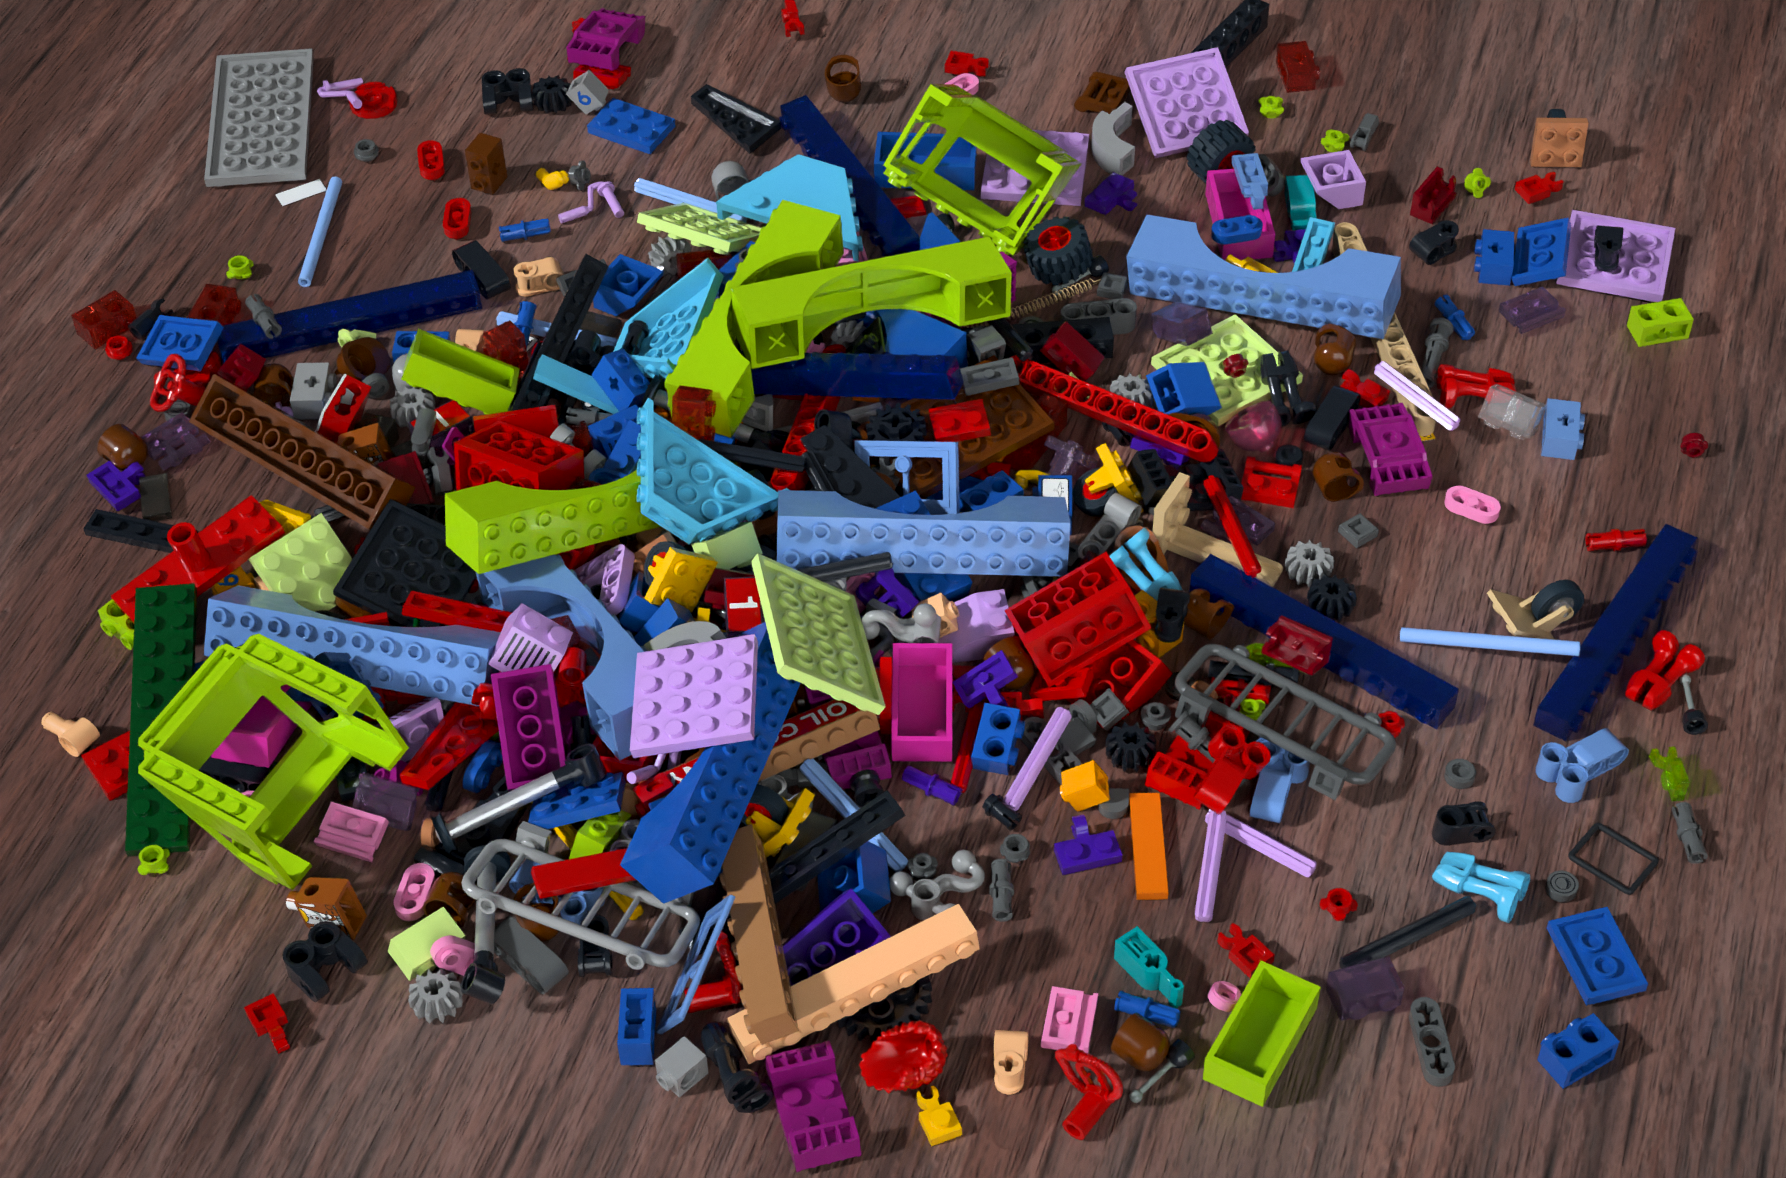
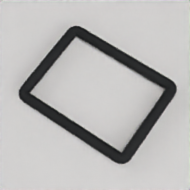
M1595 823L1568 854L1572 862L1627 895L1633 894L1659 863L1656 856L1601 823ZM1598 829L1652 861L1630 888L1625 887L1575 856Z

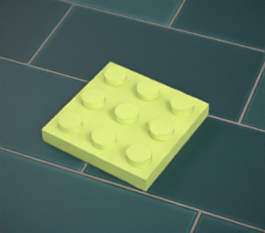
M320 513L248 560L269 591L292 595L294 601L299 605L315 612L319 610L329 611L336 606V596L333 595V590L352 561V558L323 514Z

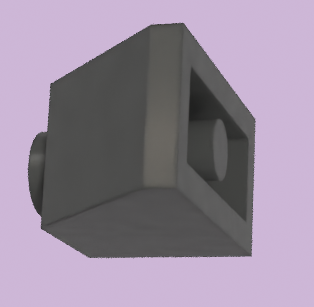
M992 325L985 328L984 326H978L967 334V349L975 365L993 355L998 360L1004 358L1006 342Z

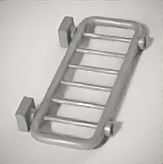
M522 821L518 827L516 842L508 839L491 841L483 848L463 876L461 881L463 890L468 896L478 900V907L482 912L492 914L499 908L627 956V965L636 970L643 968L645 963L660 968L675 965L682 958L701 923L699 914L691 908L694 892L663 904L650 891L626 882L603 886L605 888L581 925L558 917L573 893L565 894L552 914L528 906L537 893L535 885L522 903L499 895L524 858L541 865L564 860L548 854L552 831ZM505 851L518 856L493 892L475 885L474 882L497 852ZM614 891L634 900L611 936L587 928L609 893ZM641 901L663 911L641 947L619 940L617 937ZM669 912L681 916L688 921L668 954L661 955L646 950Z

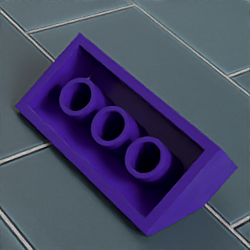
M852 888L844 891L782 944L790 987L891 937Z

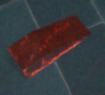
M1044 392L1036 402L1054 421L1055 429L1006 455L1003 463L1011 464V469L1017 472L1019 470H1031L1066 427L1067 401Z

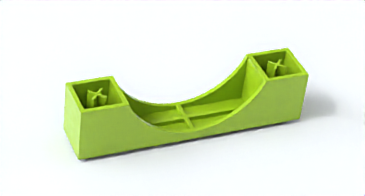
M782 200L778 208L772 211L770 220L766 226L761 228L755 244H751L746 258L738 264L732 280H728L723 294L715 300L711 313L703 319L697 335L692 336L688 349L684 354L680 355L674 371L666 377L665 389H667L668 407L670 408L673 421L732 438L755 397L750 361L742 356L734 345L736 336L733 332L731 287L836 267L844 254L841 215Z
M984 237L731 287L733 332L746 359L750 361L751 369L804 359L809 344L822 330L843 318L867 311L883 309L921 311L945 318L959 327L1010 317L1012 272L991 238Z
M695 433L689 434L697 440L702 439ZM637 469L616 481L582 489L538 490L494 481L445 493L446 546L478 574L661 526L641 514V502H637V489L641 485V476H637Z

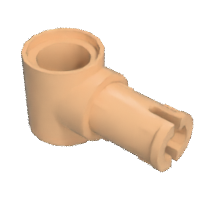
M51 711L42 718L43 728L56 734L62 747L75 757L81 755L100 737L98 729L83 717L76 722L71 719L66 720Z

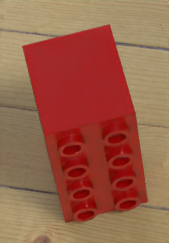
M499 420L454 442L456 491L494 481L538 490L585 488L584 450Z
M1107 552L1102 553L1004 610L1048 687L1055 685L1152 629L1132 590Z

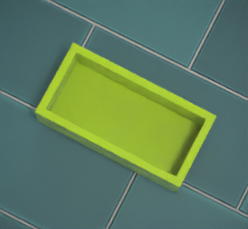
M418 329L407 354L401 380L406 381L410 386L432 391L438 397H447L455 400L464 407L483 411L484 414H493L508 411L516 393L520 368Z
M1261 960L1205 1057L1203 1080L1263 1107L1317 1009L1321 987Z

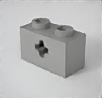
M297 363L290 397L293 415L296 419H320L321 412L332 395V389H335L337 386L336 374L331 373L329 363Z

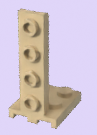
M1179 472L1154 508L1153 533L1159 542L1163 554L1169 550L1271 591L1283 572V566L1280 563L1255 554L1262 570L1257 574V577L1252 578L1250 575L1247 576L1232 544L1184 526L1190 513L1187 503L1192 490L1189 488L1190 476Z

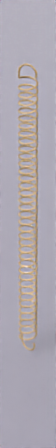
M1089 278L1088 281H1087V282H1088V287H1089V285H1090V287H1091L1090 290H1092V286H1091L1089 280H1092V281H1093V279ZM1101 279L1096 280V281H1093V282H1096V283H1094L1093 285L1099 283V282L1101 281ZM1080 282L1083 283L1084 289L1087 292L1088 289L1086 284L1084 282ZM1076 283L1075 285H1071V287H1067L1066 292L1068 297H1071L1068 288H1071L1072 295L1074 293L1072 286H1075L1076 294L1079 295V290L1076 287L1077 284L1079 285L1080 292L1083 293V288L1080 285V283ZM1059 290L1062 291L1063 298L1066 300V295L1063 292V290ZM1055 291L1054 294L1050 293V295H1046L1049 296L1051 304H1054L1051 294L1054 295V300L1056 303H1058V299L1055 295L1056 292L1058 293L1059 300L1062 301V297L1059 291ZM1042 296L1041 298H1037V300H1033V302L1037 301L1038 309H1041L1038 299L1041 300L1042 307L1045 308L1044 301L1042 300L1043 297L1045 298L1047 306H1049V301L1046 298V296ZM1029 301L1028 303H1024L1023 306H1024V311H1025V313H1026V311H1027V308L1025 307V304H1028V309H1029V311L1032 313V308H1031V306L1029 305V303L1032 302V301ZM1032 302L1033 309L1036 311V306ZM1012 307V309H1015L1016 316L1019 318L1018 311L1016 310V308ZM1011 309V316L1013 319H1015V315Z

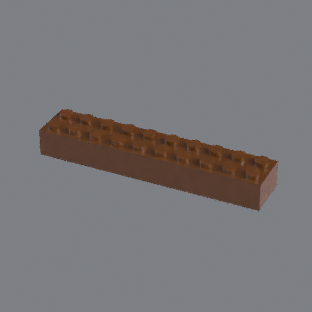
M213 374L189 420L191 424L370 530L390 499L406 506L416 488L236 383L216 374Z

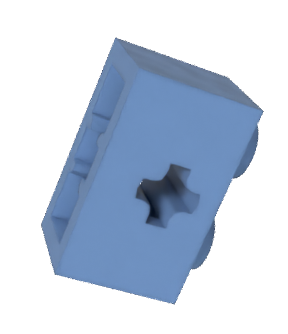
M1547 398L1543 416L1541 456L1575 460L1577 449L1582 450L1584 433H1579V430H1583L1585 414L1580 413L1581 402Z

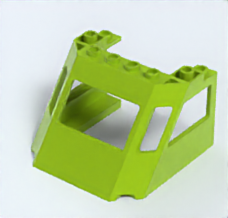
M930 84L883 164L886 167L883 174L889 177L887 181L900 189L902 186L912 187L916 190L914 194L925 201L931 199L936 202L937 205L935 207L945 214L950 212L958 216L957 221L968 228L972 225L979 229L978 234L981 237H990L993 243L997 245L998 251H1002L1009 256V254H1018L1024 245V239L1027 238L1029 230H1034L1033 226L1041 222L1082 163L1068 155V152L961 87L954 84ZM916 123H924L903 153L897 155ZM935 123L945 128V135L923 164H919L909 158L910 153L932 124ZM959 137L1032 182L1009 216H1004L935 172L936 167ZM1040 195L1037 201L1035 202L1034 206L1032 207L1031 211L1029 212L1028 216L1026 217L1025 221L1023 222L1022 226L1020 227L1018 225V221L1029 208V206L1034 201L1036 196ZM1047 202L1044 208L1041 210L1039 215L1036 217L1034 222L1027 230L1028 226L1030 225L1031 221L1033 220L1042 203Z
M258 633L250 636L239 647H233L227 643L218 646L138 738V746L144 750V760L138 766V773L253 872L276 885L280 883L294 890L312 868V865L280 847L279 844L352 756L373 767L377 764L391 771L409 747L366 685ZM287 684L329 705L338 713V717L317 722L283 692L281 686ZM264 696L302 729V735L251 796L247 797L198 770L258 699ZM357 710L373 719H377L384 731L353 716V713ZM222 834L231 838L232 843L229 840H227Z

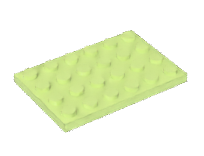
M757 553L751 563L777 673L785 679H793L805 684L811 690L822 691L838 701H846L862 711H870L879 715L886 706L855 595Z

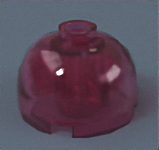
M1270 401L1253 404L1245 408L1248 413L1241 418L1237 413L1227 422L1225 430L1232 442L1238 448L1251 452L1257 450L1265 452L1271 449L1282 429L1279 413Z

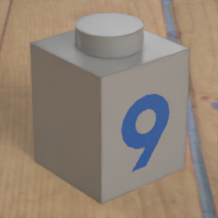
M588 70L572 81L566 95L585 114H588L593 110H600L605 105V98L609 89Z

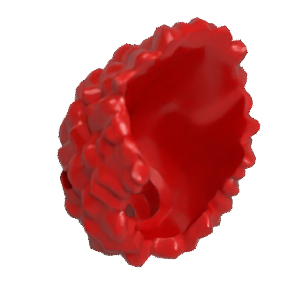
M919 1020L918 1022L902 1023L900 1027L896 1025L886 1032L882 1031L881 1036L872 1042L871 1048L861 1054L863 1060L859 1063L860 1074L866 1081V1086L874 1087L878 1091L884 1089L889 1094L893 1090L907 1091L908 1088L917 1089L935 1080L943 1072V1066L948 1056L946 1052L947 1047L944 1044L940 1030L931 1025V1023Z

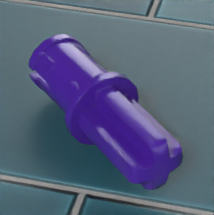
M907 766L902 774L903 781L924 790L925 795L928 797L932 795L952 806H955L960 798L962 788L940 779L936 773L931 776L916 768Z

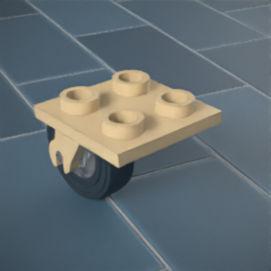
M1572 580L1553 582L1528 599L1492 589L1487 592L1493 602L1494 610L1503 617L1507 623L1506 628L1517 637L1554 639L1550 632L1559 624L1568 621L1576 615L1584 603L1582 590Z

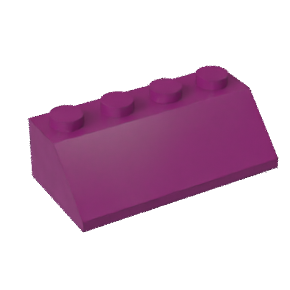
M551 664L491 674L508 792L566 765L564 760L567 759L555 674Z

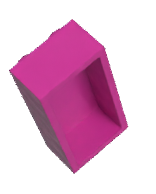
M1234 169L1207 171L1205 194L1212 223L1221 219L1246 215L1258 217L1263 223L1262 235L1256 240L1225 245L1217 243L1221 259L1226 260L1230 254L1240 260L1247 257L1252 259L1273 258L1275 231L1266 197L1263 200L1264 209L1253 210L1250 198H1244Z
M893 643L892 761L952 762V643Z
M287 684L282 685L281 690L286 693L291 686ZM261 696L213 752L211 758L269 768L297 725L267 698ZM295 701L306 712L312 706L311 702Z

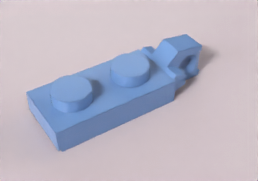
M1258 153L1233 155L1232 165L1244 198H1250L1253 210L1264 209L1263 200L1265 196H1268V182Z

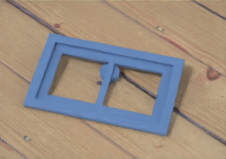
M855 440V454L869 467V456L897 457L895 468L898 472L903 473V496L909 494V471L912 468V461L909 457L942 458L943 500H921L931 515L960 513L958 442Z
M727 896L706 912L656 1033L662 1035L684 1021L733 905L735 896ZM716 923L702 959L696 962L710 927ZM690 976L693 979L682 1006L675 1011Z

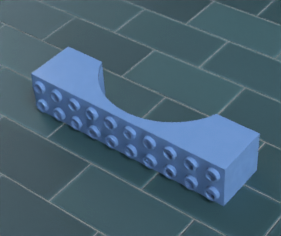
M1147 214L1126 256L1130 294L1316 328H1321L1326 324H1334L1347 329L1352 334L1384 339L1401 296V257L1348 248L1335 259L1314 268L1287 273L1258 272L1235 266L1214 254L1201 239L1195 222Z
M779 490L777 562L795 570L890 552L894 573L1064 576L1067 574L1070 518L1065 497L1007 496L1004 500L992 506L975 511L944 515H915L866 507L850 501L834 491Z
M559 554L482 574L476 572L482 603L487 604L489 608L513 613L523 603L572 631L571 637L585 642L601 655L593 672L582 682L590 727L619 761L632 755L630 752L637 653L646 652V648L639 646L635 642L632 633L622 628L618 618L606 610L601 599L597 600L592 595L587 584L583 585L579 581L573 569L569 570L565 566Z
M239 585L208 598L204 656H210L218 646L226 643L233 647L242 646L250 636L259 633L312 660L323 652L349 653L351 656L350 661L354 666L360 668V674L365 680H369L372 687L432 698L437 697L442 700L474 705L471 704L474 689L480 683L492 684L491 674L500 673L499 670L488 665V662L501 632L462 625L396 627L353 622L330 617L304 608L295 602L292 595Z

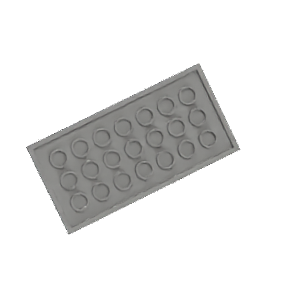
M313 49L217 55L204 178L206 187L306 180L314 63Z

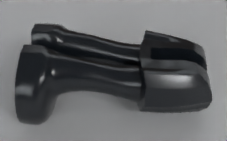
M1289 351L1278 353L1279 366L1276 364L1273 353L1262 354L1260 363L1261 381L1264 385H1268L1272 399V408L1267 412L1269 424L1275 427H1283L1288 425L1291 419L1294 425L1312 419L1317 412L1316 405L1313 402L1302 401L1296 380L1299 370ZM1281 384H1284L1290 404V410L1289 407H1287L1284 404L1281 391Z
M711 1022L706 1024L701 1032L702 1044L706 1056L711 1058L712 1062L719 1068L724 1094L728 1102L733 1104L736 1110L741 1113L755 1112L767 1106L773 1098V1092L769 1085L759 1083V1077L755 1071L751 1069L740 1070L739 1061L742 1055L732 1035L719 1023Z

